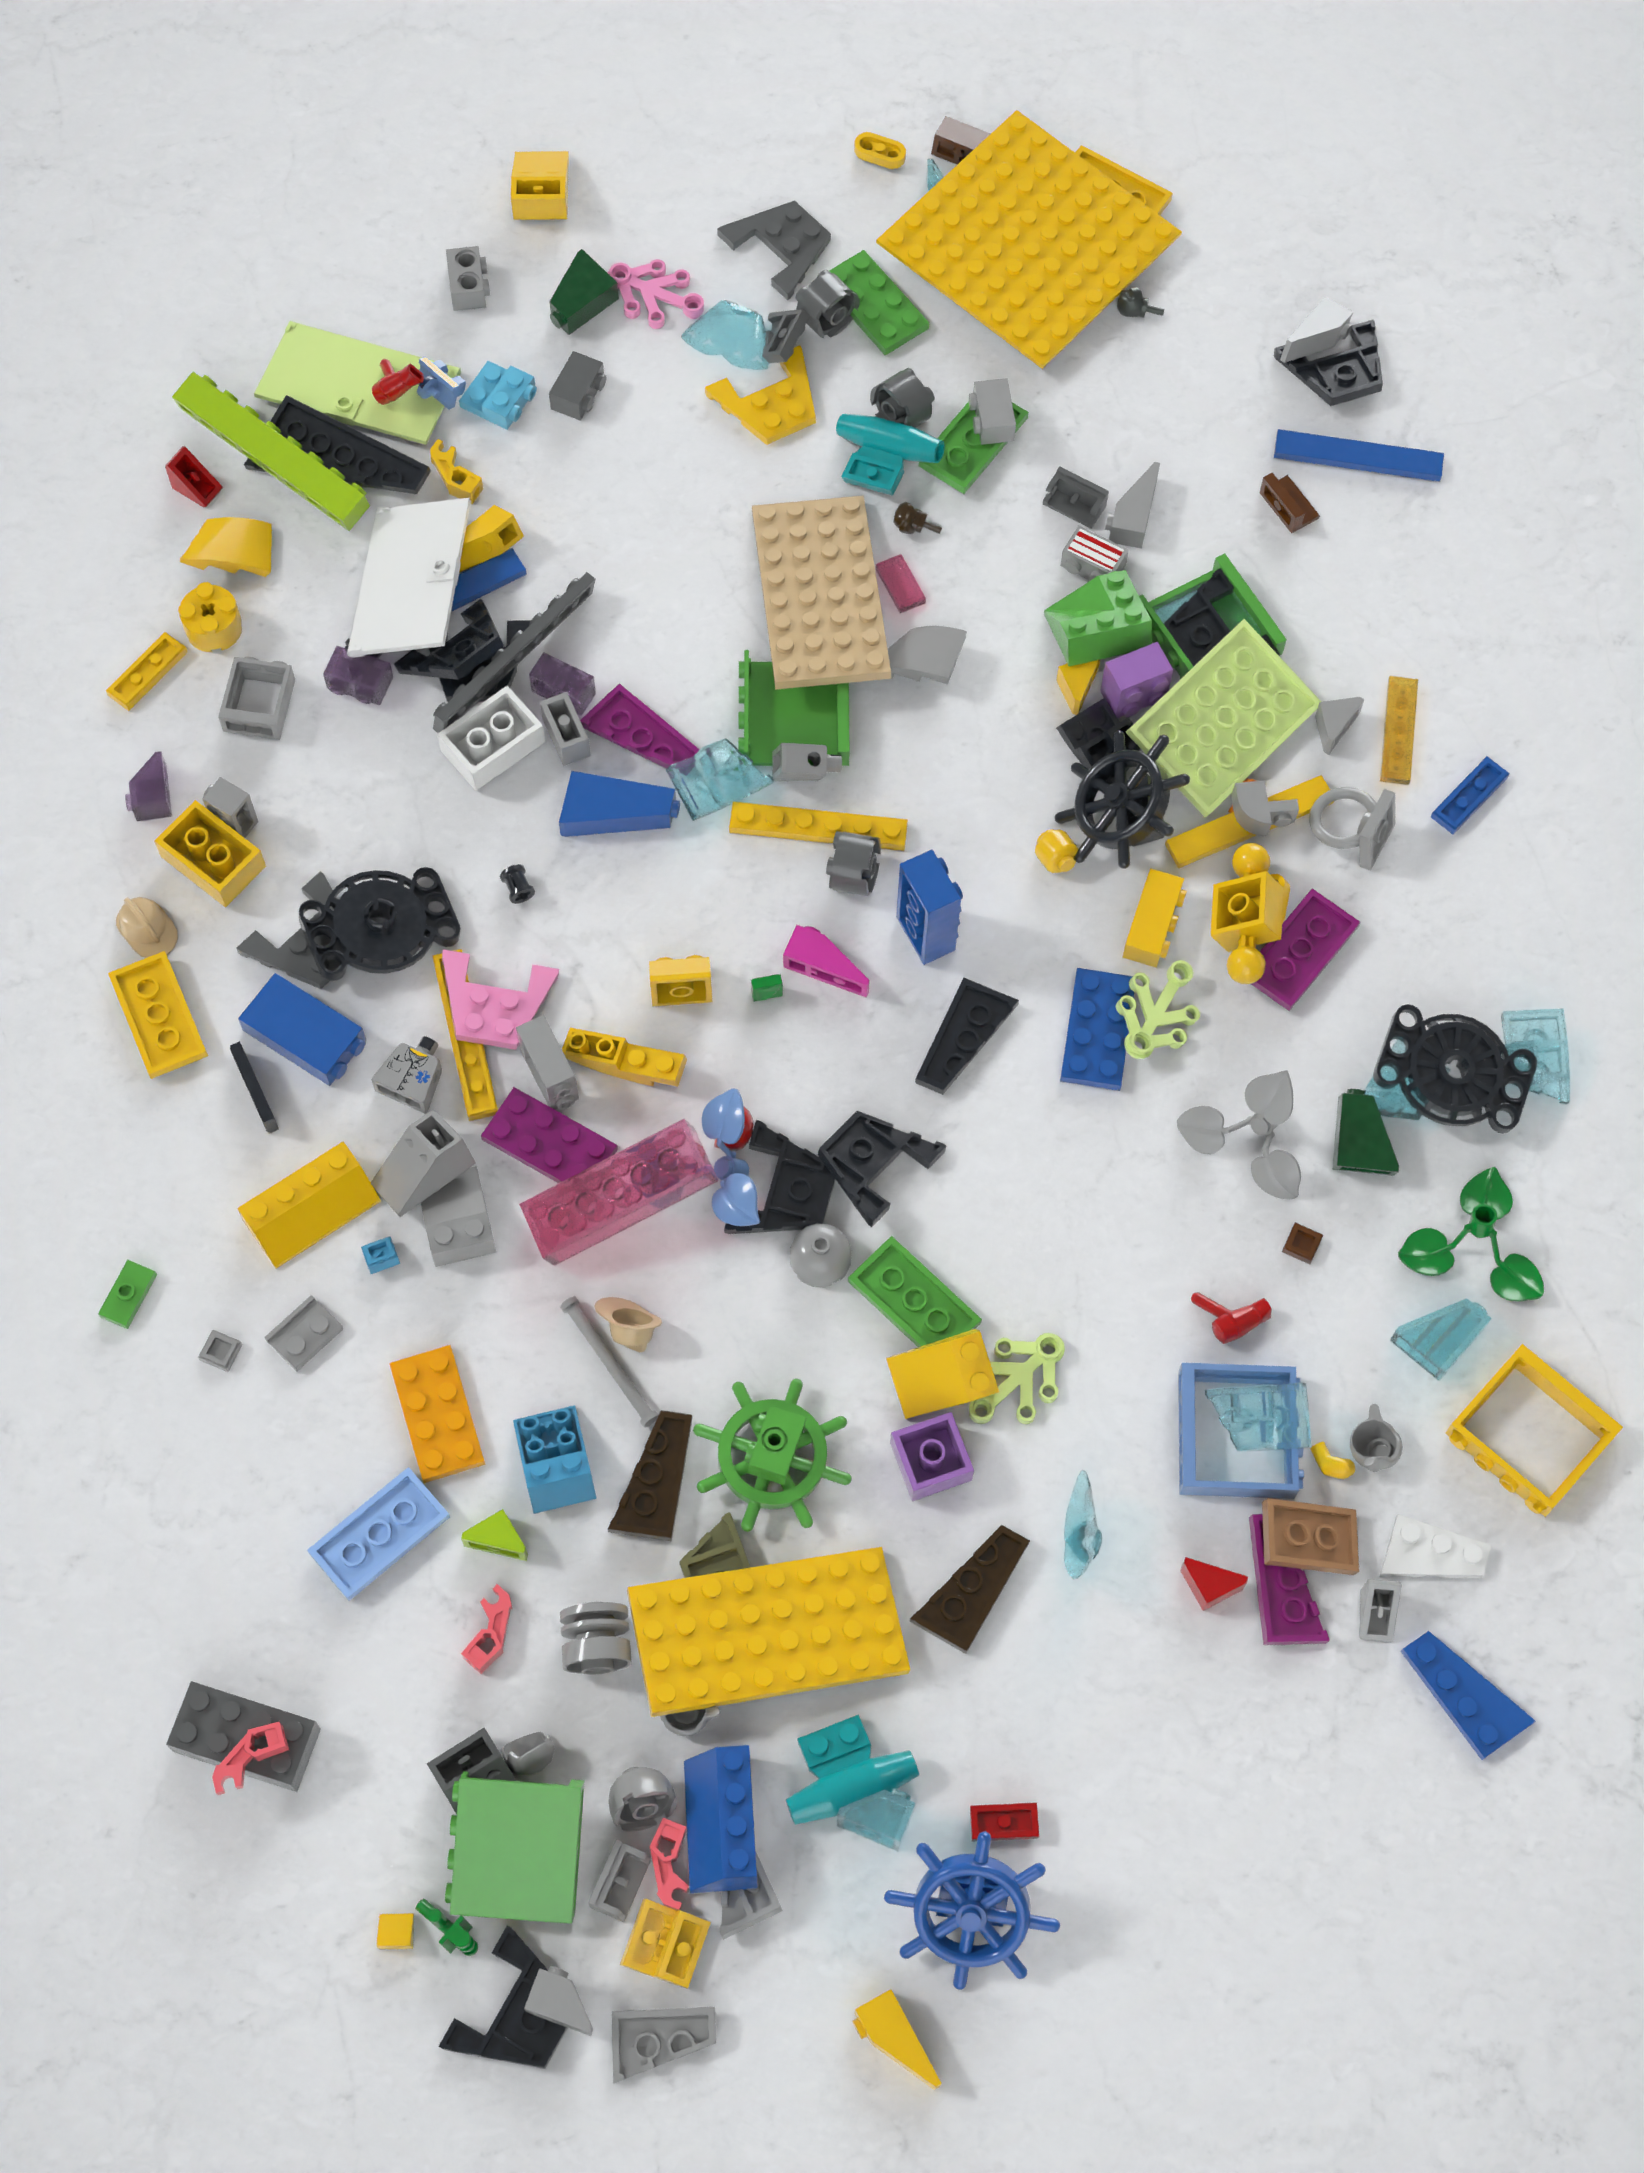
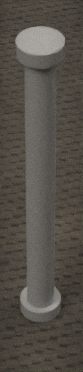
M576 1296L570 1297L561 1304L560 1308L564 1313L568 1312L642 1418L640 1423L643 1427L650 1426L657 1420L658 1413L649 1408L578 1306L579 1301Z

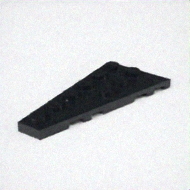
M288 395L285 396L270 421L280 429V434L287 439L291 436L301 444V450L307 454L310 451L315 453L324 462L323 466L329 470L331 467L337 469L344 475V481L350 485L356 483L363 487L418 494L431 472L429 466ZM249 458L244 463L245 468L248 470L266 472Z

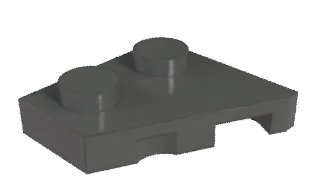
M803 309L769 313L768 321L772 323L771 331H766V343L763 348L762 357L769 363L787 362L794 352L793 348L798 338L805 331V325L810 315Z

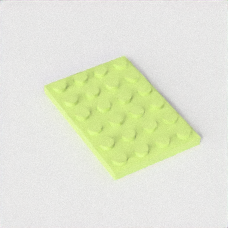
M1243 619L1139 718L1126 733L1145 754L1148 753L1160 735H1167L1169 737V744L1156 762L1163 767L1168 778L1180 774L1189 775V784L1178 789L1206 818L1233 792L1235 783L1243 782L1318 709L1319 702L1321 701L1253 627Z

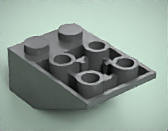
M485 1727L426 1763L456 1814L458 1802L452 1801L454 1781H459L464 1771L469 1772V1778L516 1781Z

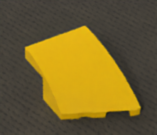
M240 517L207 519L199 529V533L191 541L186 552L181 556L180 562L201 570L210 565L234 574L239 569L266 577L271 573L272 524Z

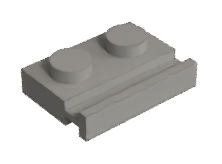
M311 1295L264 1338L297 1372L343 1330V1326Z

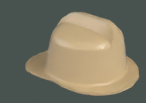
M127 897L124 899L125 904L119 910L116 917V926L120 934L132 949L142 957L147 958L162 951H165L166 955H168L175 948L178 940L177 929L172 920L153 900L142 897L133 899Z
M616 1297L602 1298L594 1306L596 1312L609 1322L613 1341L639 1353L646 1350L647 1343L652 1339L654 1329L662 1324L661 1318L626 1299Z

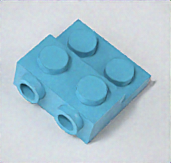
M487 361L460 398L459 405L461 408L508 430L513 421L516 422L520 418L525 404L528 401H532L537 391L535 378L511 365L508 369H505Z

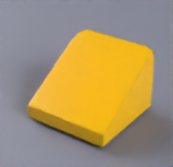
M414 1913L380 1914L377 1948L413 1949Z

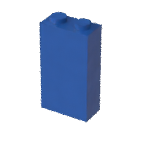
M277 973L273 974L238 1018L244 1032L328 1086H331L335 1079L339 1080L345 1074L347 1064L353 1056H358L366 1045V1037L362 1027Z

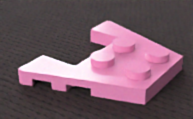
M443 949L442 962L445 970L456 1040L516 1050L519 1046L516 1027L534 1019L541 1004L547 998L552 985L557 981L559 969L532 965L528 992L465 982L470 954Z

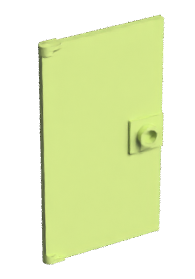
M292 321L288 323L285 333L254 392V397L281 404L285 396L288 395L341 423L360 426L427 445L445 407L432 396L427 399L421 398L417 394L419 385L413 386L399 399L386 405L378 403L372 394V386L384 377L380 367L381 360L388 359L394 371L397 372L410 363L420 370L419 359L422 357ZM447 365V375L450 378L460 376L461 368Z

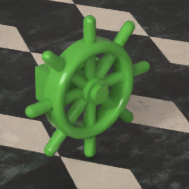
M796 1378L791 1381L785 1400L767 1399L756 1402L752 1401L742 1382H735L732 1390L741 1409L729 1419L723 1431L700 1423L696 1424L693 1428L696 1436L719 1443L718 1465L720 1472L699 1481L697 1490L700 1493H706L726 1483L738 1498L748 1503L741 1523L742 1529L746 1532L754 1528L760 1508L781 1509L792 1506L801 1526L810 1528L813 1525V1519L803 1500L815 1490L821 1479L824 1478L842 1485H848L852 1481L849 1473L826 1466L827 1444L825 1436L846 1427L847 1419L844 1416H838L819 1425L809 1412L796 1405L803 1387V1382L800 1379ZM749 1423L757 1437V1442L737 1436V1434ZM812 1444L813 1461L796 1456V1450ZM731 1447L746 1452L744 1461L733 1465ZM790 1468H794L808 1474L795 1486L789 1471ZM747 1473L757 1476L755 1486H750L740 1476ZM770 1481L780 1484L784 1490L781 1492H766Z

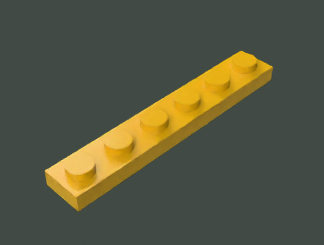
M733 801L729 833L833 843L837 831L879 837L882 849L905 851L908 819Z

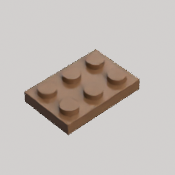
M1267 1498L1262 1502L1264 1564L1355 1575L1359 1572L1356 1509Z

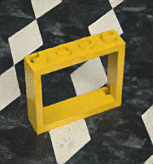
M1522 1344L1453 1421L1445 1433L1449 1436V1440L1455 1447L1460 1450L1465 1449L1474 1457L1475 1463L1481 1469L1491 1471L1499 1478L1500 1484L1506 1490L1512 1493L1516 1492L1525 1500V1505L1536 1514L1541 1513L1546 1517L1621 1431L1623 1426ZM1515 1368L1600 1438L1549 1498L1464 1427Z

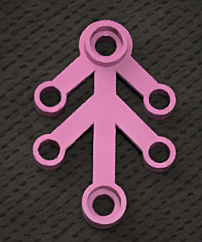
M655 259L649 264L630 268L625 263H616L608 271V274L618 283V289L624 301L625 316L635 319L641 313L640 303L634 300L631 288L641 292L649 313L648 323L653 329H660L665 324L664 313L659 310L655 298L683 309V313L690 319H696L704 312V300L699 294L690 293L682 297L663 289L673 285L680 289L688 287L690 275L686 270L680 269L674 274L664 276L666 274L665 263L662 260ZM651 275L655 279L644 281L639 278ZM632 307H633V308H636V310H633V311L628 310V309H629V308H632ZM654 318H660V320H658V321H654V320H652V319H654Z

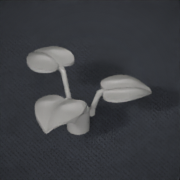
M1287 1070L1259 1076L1247 1085L1245 1101L1249 1109L1255 1112V1114L1237 1124L1224 1128L1223 1114L1209 1106L1191 1108L1178 1118L1177 1127L1186 1142L1194 1150L1203 1154H1213L1219 1151L1225 1144L1224 1134L1231 1133L1246 1125H1251L1253 1132L1266 1136L1262 1149L1264 1157H1258L1251 1163V1173L1254 1181L1263 1191L1271 1196L1281 1199H1295L1298 1197L1301 1170L1295 1157L1284 1150H1274L1269 1154V1146L1272 1138L1275 1136L1273 1130L1278 1125L1287 1121L1293 1110V1087Z

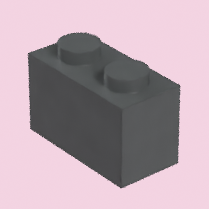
M573 351L549 392L551 410L581 421L585 412H590L597 391H601L605 386L607 377L604 375L603 362Z

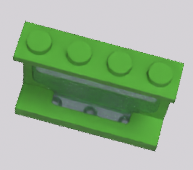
M1225 553L1215 558L1212 571L1149 602L1143 594L1139 596L1152 620V642L1159 643L1172 668H1175L1180 675V679L1193 668V665L1164 623L1185 601L1188 602L1197 592V589L1203 583L1205 584L1219 568L1222 569L1232 583L1234 590L1232 594L1212 603L1228 629L1231 631L1245 619L1260 636L1267 634L1280 655L1283 654L1287 639Z

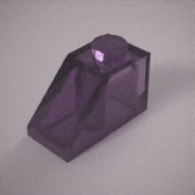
M161 751L155 752L129 781L130 793L125 794L126 807L128 812L133 811L137 822L172 816L167 765Z

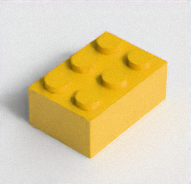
M196 800L154 840L161 858L225 908L266 867L260 849Z

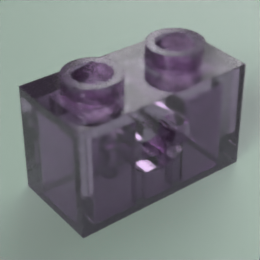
M336 646L323 673L327 689L337 695L346 694L355 697L358 701L365 704L381 705L393 680L390 662L368 655L352 658L347 655L348 649Z

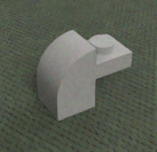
M1265 781L1241 782L1234 785L1231 795L1234 815L1237 822L1246 831L1259 836H1267L1271 825L1283 827L1295 822L1299 812L1297 799L1268 802Z

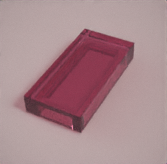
M902 554L876 564L875 570L900 614L926 603V597Z

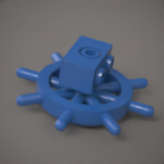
M985 1831L978 1835L975 1854L955 1855L942 1861L926 1843H920L916 1848V1852L929 1870L921 1879L916 1894L888 1890L884 1894V1900L888 1904L914 1908V1922L919 1936L900 1948V1956L904 1959H909L928 1947L930 1951L941 1959L956 1965L953 1985L958 1990L966 1987L969 1967H986L1001 1961L1007 1965L1016 1978H1025L1027 1976V1969L1014 1952L1024 1941L1028 1929L1053 1933L1060 1929V1922L1057 1919L1030 1914L1031 1904L1026 1886L1045 1874V1866L1041 1863H1036L1017 1875L1014 1870L1003 1862L989 1857L991 1835ZM940 1886L938 1898L931 1897ZM1009 1896L1015 1905L1016 1912L1006 1910ZM929 1911L936 1912V1916L947 1917V1919L935 1925ZM1004 1924L1012 1925L1002 1937L993 1927H1003ZM960 1927L962 1929L960 1943L946 1937V1935ZM979 1931L988 1944L973 1945L975 1932Z

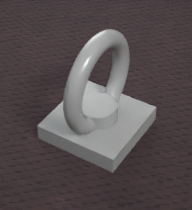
M1341 787L1327 791L1314 802L1309 814L1311 830L1322 843L1330 847L1349 849L1359 846L1360 867L1371 870L1395 826V792L1384 789L1376 803L1369 794L1356 788ZM1339 799H1352L1361 803L1368 812L1363 815L1357 834L1350 837H1338L1326 831L1321 823V814L1327 805Z

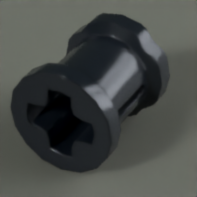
M521 864L507 867L499 876L501 881L506 883L510 892L509 899L514 904L523 903L535 894L533 886L528 884L524 875L526 870Z

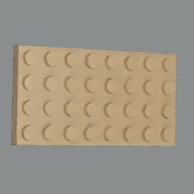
M864 495L753 505L752 516L775 690L891 679L890 661Z

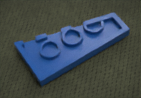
M1427 1631L1400 1651L1481 1760L1536 1722L1431 1632Z

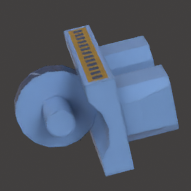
M426 356L420 358L419 371L423 373L424 380L418 384L417 394L423 399L432 396L448 410L454 408L457 397L464 393L465 380L460 376L450 378L447 375V365L441 360L432 362Z

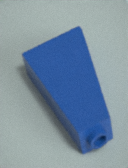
M571 771L559 819L561 836L569 837L670 828L672 819L678 818L680 801L676 800L674 788Z

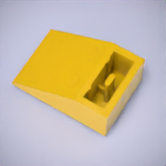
M569 151L515 152L511 176L513 220L567 219Z

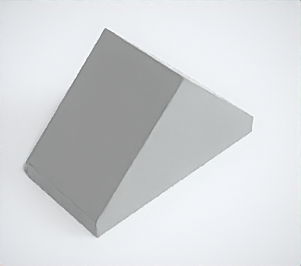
M1354 697L1319 702L1315 718L1323 751L1329 755L1359 716L1364 703L1363 698Z
M1368 1579L1360 1590V1639L1393 1642L1402 1587L1401 1582Z

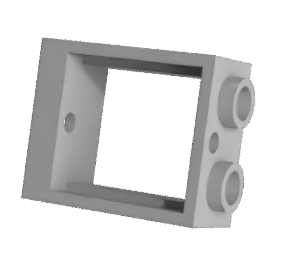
M234 657L218 716L223 732L280 740L295 683L292 666L282 661L266 662L254 657ZM244 679L282 684L274 715L237 709Z
M542 1015L516 1027L520 1051L548 1106L554 1110H563L572 1106L579 1099L575 1074L545 1016Z

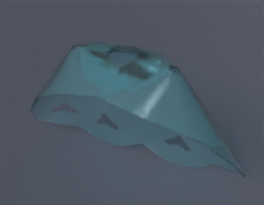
M721 300L690 325L681 335V338L697 351L707 355L722 354L734 366L754 370L768 369L769 362L762 357L763 348L766 343V329L763 317L757 311L740 306L738 303ZM695 330V338L692 337V334H688V332ZM710 338L714 346H710L709 344H703V342H706ZM741 351L743 358L741 359L739 355H734L733 353ZM759 355V358L762 360V362H759L758 360L752 361V359Z
M1081 1470L1076 1479L1065 1519L1064 1562L1066 1570L1072 1579H1078L1086 1572L1092 1560L1097 1556L1102 1543V1533L1097 1527L1091 1484L1084 1470ZM1084 1538H1085V1547H1086V1548H1084V1546H1083V1544H1082V1541H1083Z

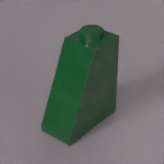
M583 249L577 252L549 301L552 323L558 329L562 328L568 335L619 300L617 281Z
M1347 1089V1093H1342L1338 1097L1332 1170L1394 1176L1399 1172V1164L1374 1096L1365 1095V1090Z

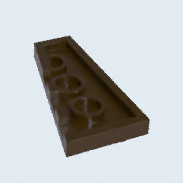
M660 1411L645 1444L642 1456L632 1473L629 1485L619 1502L616 1514L610 1522L608 1532L672 1541L693 1420L691 1414Z
M1001 1525L973 1553V1556L929 1598V1601L910 1618L909 1622L966 1654L1028 1547L1030 1540Z

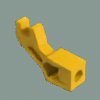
M437 439L430 449L432 464L435 465L450 495L459 499L470 498L471 504H473L483 490L482 478L461 466L454 467L457 455L456 447L451 446L447 452H441L444 444L443 441ZM461 480L463 483L459 485L455 481Z

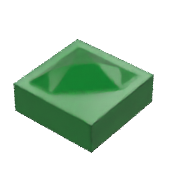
M781 974L752 979L751 993L753 1002L783 996Z

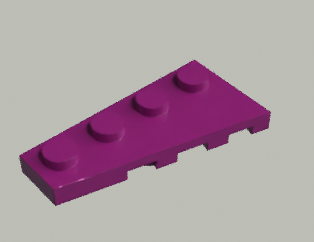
M620 683L580 720L584 729L682 777H685L704 759V753Z
M1252 1514L1249 1517L1263 1645L1328 1643L1330 1639L1327 1631L1323 1630L1318 1617L1320 1612L1316 1601L1313 1602L1307 1587L1309 1582L1305 1571L1299 1568L1264 1564L1263 1514Z

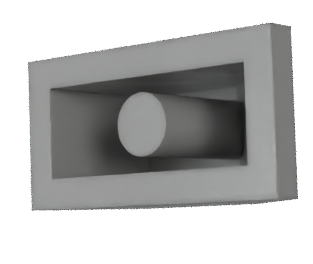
M549 1966L548 1971L539 1968L524 2008L525 2011L591 2036L593 2032L592 2025L572 1980L567 1979L569 1973L553 1966Z

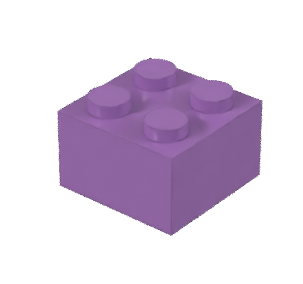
M1156 642L1105 662L1100 692L1117 718L1122 716L1130 717L1142 708L1150 705L1153 706L1169 691L1173 668L1159 643Z
M952 1412L891 1432L890 1444L912 1502L972 1481L974 1469Z

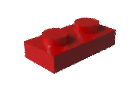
M1037 1803L970 1806L972 1842L977 1841L978 1835L983 1831L991 1835V1841L1039 1838Z

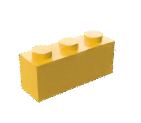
M1150 868L1122 958L1156 968L1160 957L1166 959L1171 943L1166 941L1168 932L1174 933L1179 916L1174 915L1176 906L1182 908L1187 893L1186 890L1182 889L1184 878Z

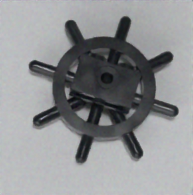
M1118 730L1113 734V753L1101 758L1090 769H1087L1078 762L1071 765V771L1082 780L1076 792L1074 808L1058 812L1055 815V821L1062 824L1076 819L1081 831L1087 836L1074 856V860L1077 863L1084 862L1095 845L1098 844L1105 848L1118 849V865L1120 868L1126 869L1130 865V846L1142 845L1162 839L1164 836L1169 837L1174 833L1173 827L1163 819L1169 803L1170 790L1189 784L1190 777L1188 774H1180L1168 778L1163 767L1156 762L1169 744V737L1167 735H1160L1148 753L1145 754L1137 750H1125V734L1123 731ZM1137 767L1127 780L1126 768ZM1115 773V783L1109 784L1106 780ZM1098 790L1104 794L1103 799L1094 801ZM1106 810L1097 824H1095L1093 814ZM1116 817L1117 831L1105 832Z

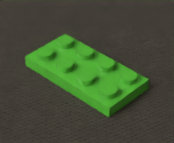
M865 250L829 270L830 273L836 274L858 295L860 299L858 311L854 308L850 315L885 356L929 329L928 320Z
M969 401L938 437L945 444L941 461L939 463L919 462L918 465L963 494L967 492L1008 443L1001 442L981 445L979 434L974 433L973 417H976L975 410H970ZM1012 402L1016 433L1028 419L1029 412Z
M892 1236L848 1277V1282L917 1347L976 1329L982 1322V1319Z

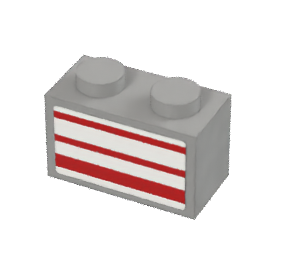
M1078 525L1062 551L1060 566L1064 567L1071 574H1078L1091 581L1099 575L1108 574L1113 571H1122L1127 563L1129 549Z

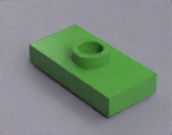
M127 1259L98 1313L99 1317L128 1329L157 1273Z

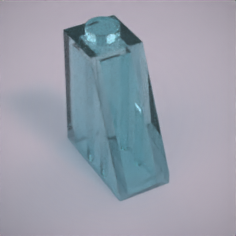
M1466 1298L1399 1326L1390 1341L1440 1381L1483 1332L1492 1318L1488 1316L1486 1309L1476 1302L1472 1303Z

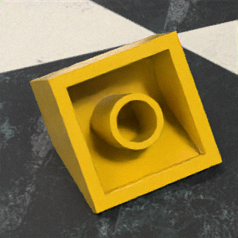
M692 955L686 959L673 960L669 957H662L656 961H649L652 1006L712 1002L709 957Z

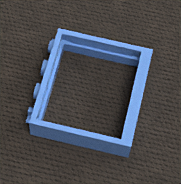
M1181 1363L1178 1371L1179 1495L1295 1499L1299 1489H1303L1304 1470L1299 1469L1298 1459L1303 1457L1304 1450L1303 1439L1298 1438V1427H1302L1303 1410L1302 1408H1297V1396H1301L1302 1384L1300 1378L1296 1377V1367ZM1195 1382L1282 1385L1285 1484L1196 1480Z

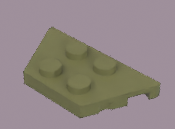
M730 1512L726 1513L721 1518V1521L699 1540L698 1545L679 1561L684 1578L750 1568Z

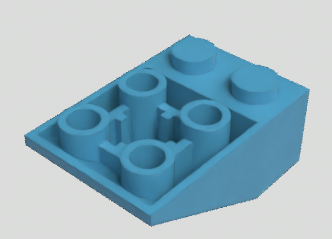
M575 1405L513 1420L534 1514L597 1499Z

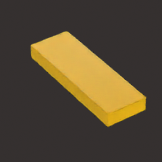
M164 632L106 689L107 695L130 711L188 653L187 648Z

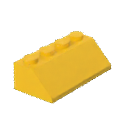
M343 1141L237 1209L243 1222L276 1269L380 1203L381 1199L362 1167Z

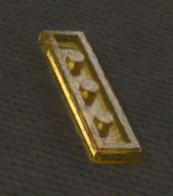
M1389 676L1380 771L1381 782L1409 785L1418 679Z

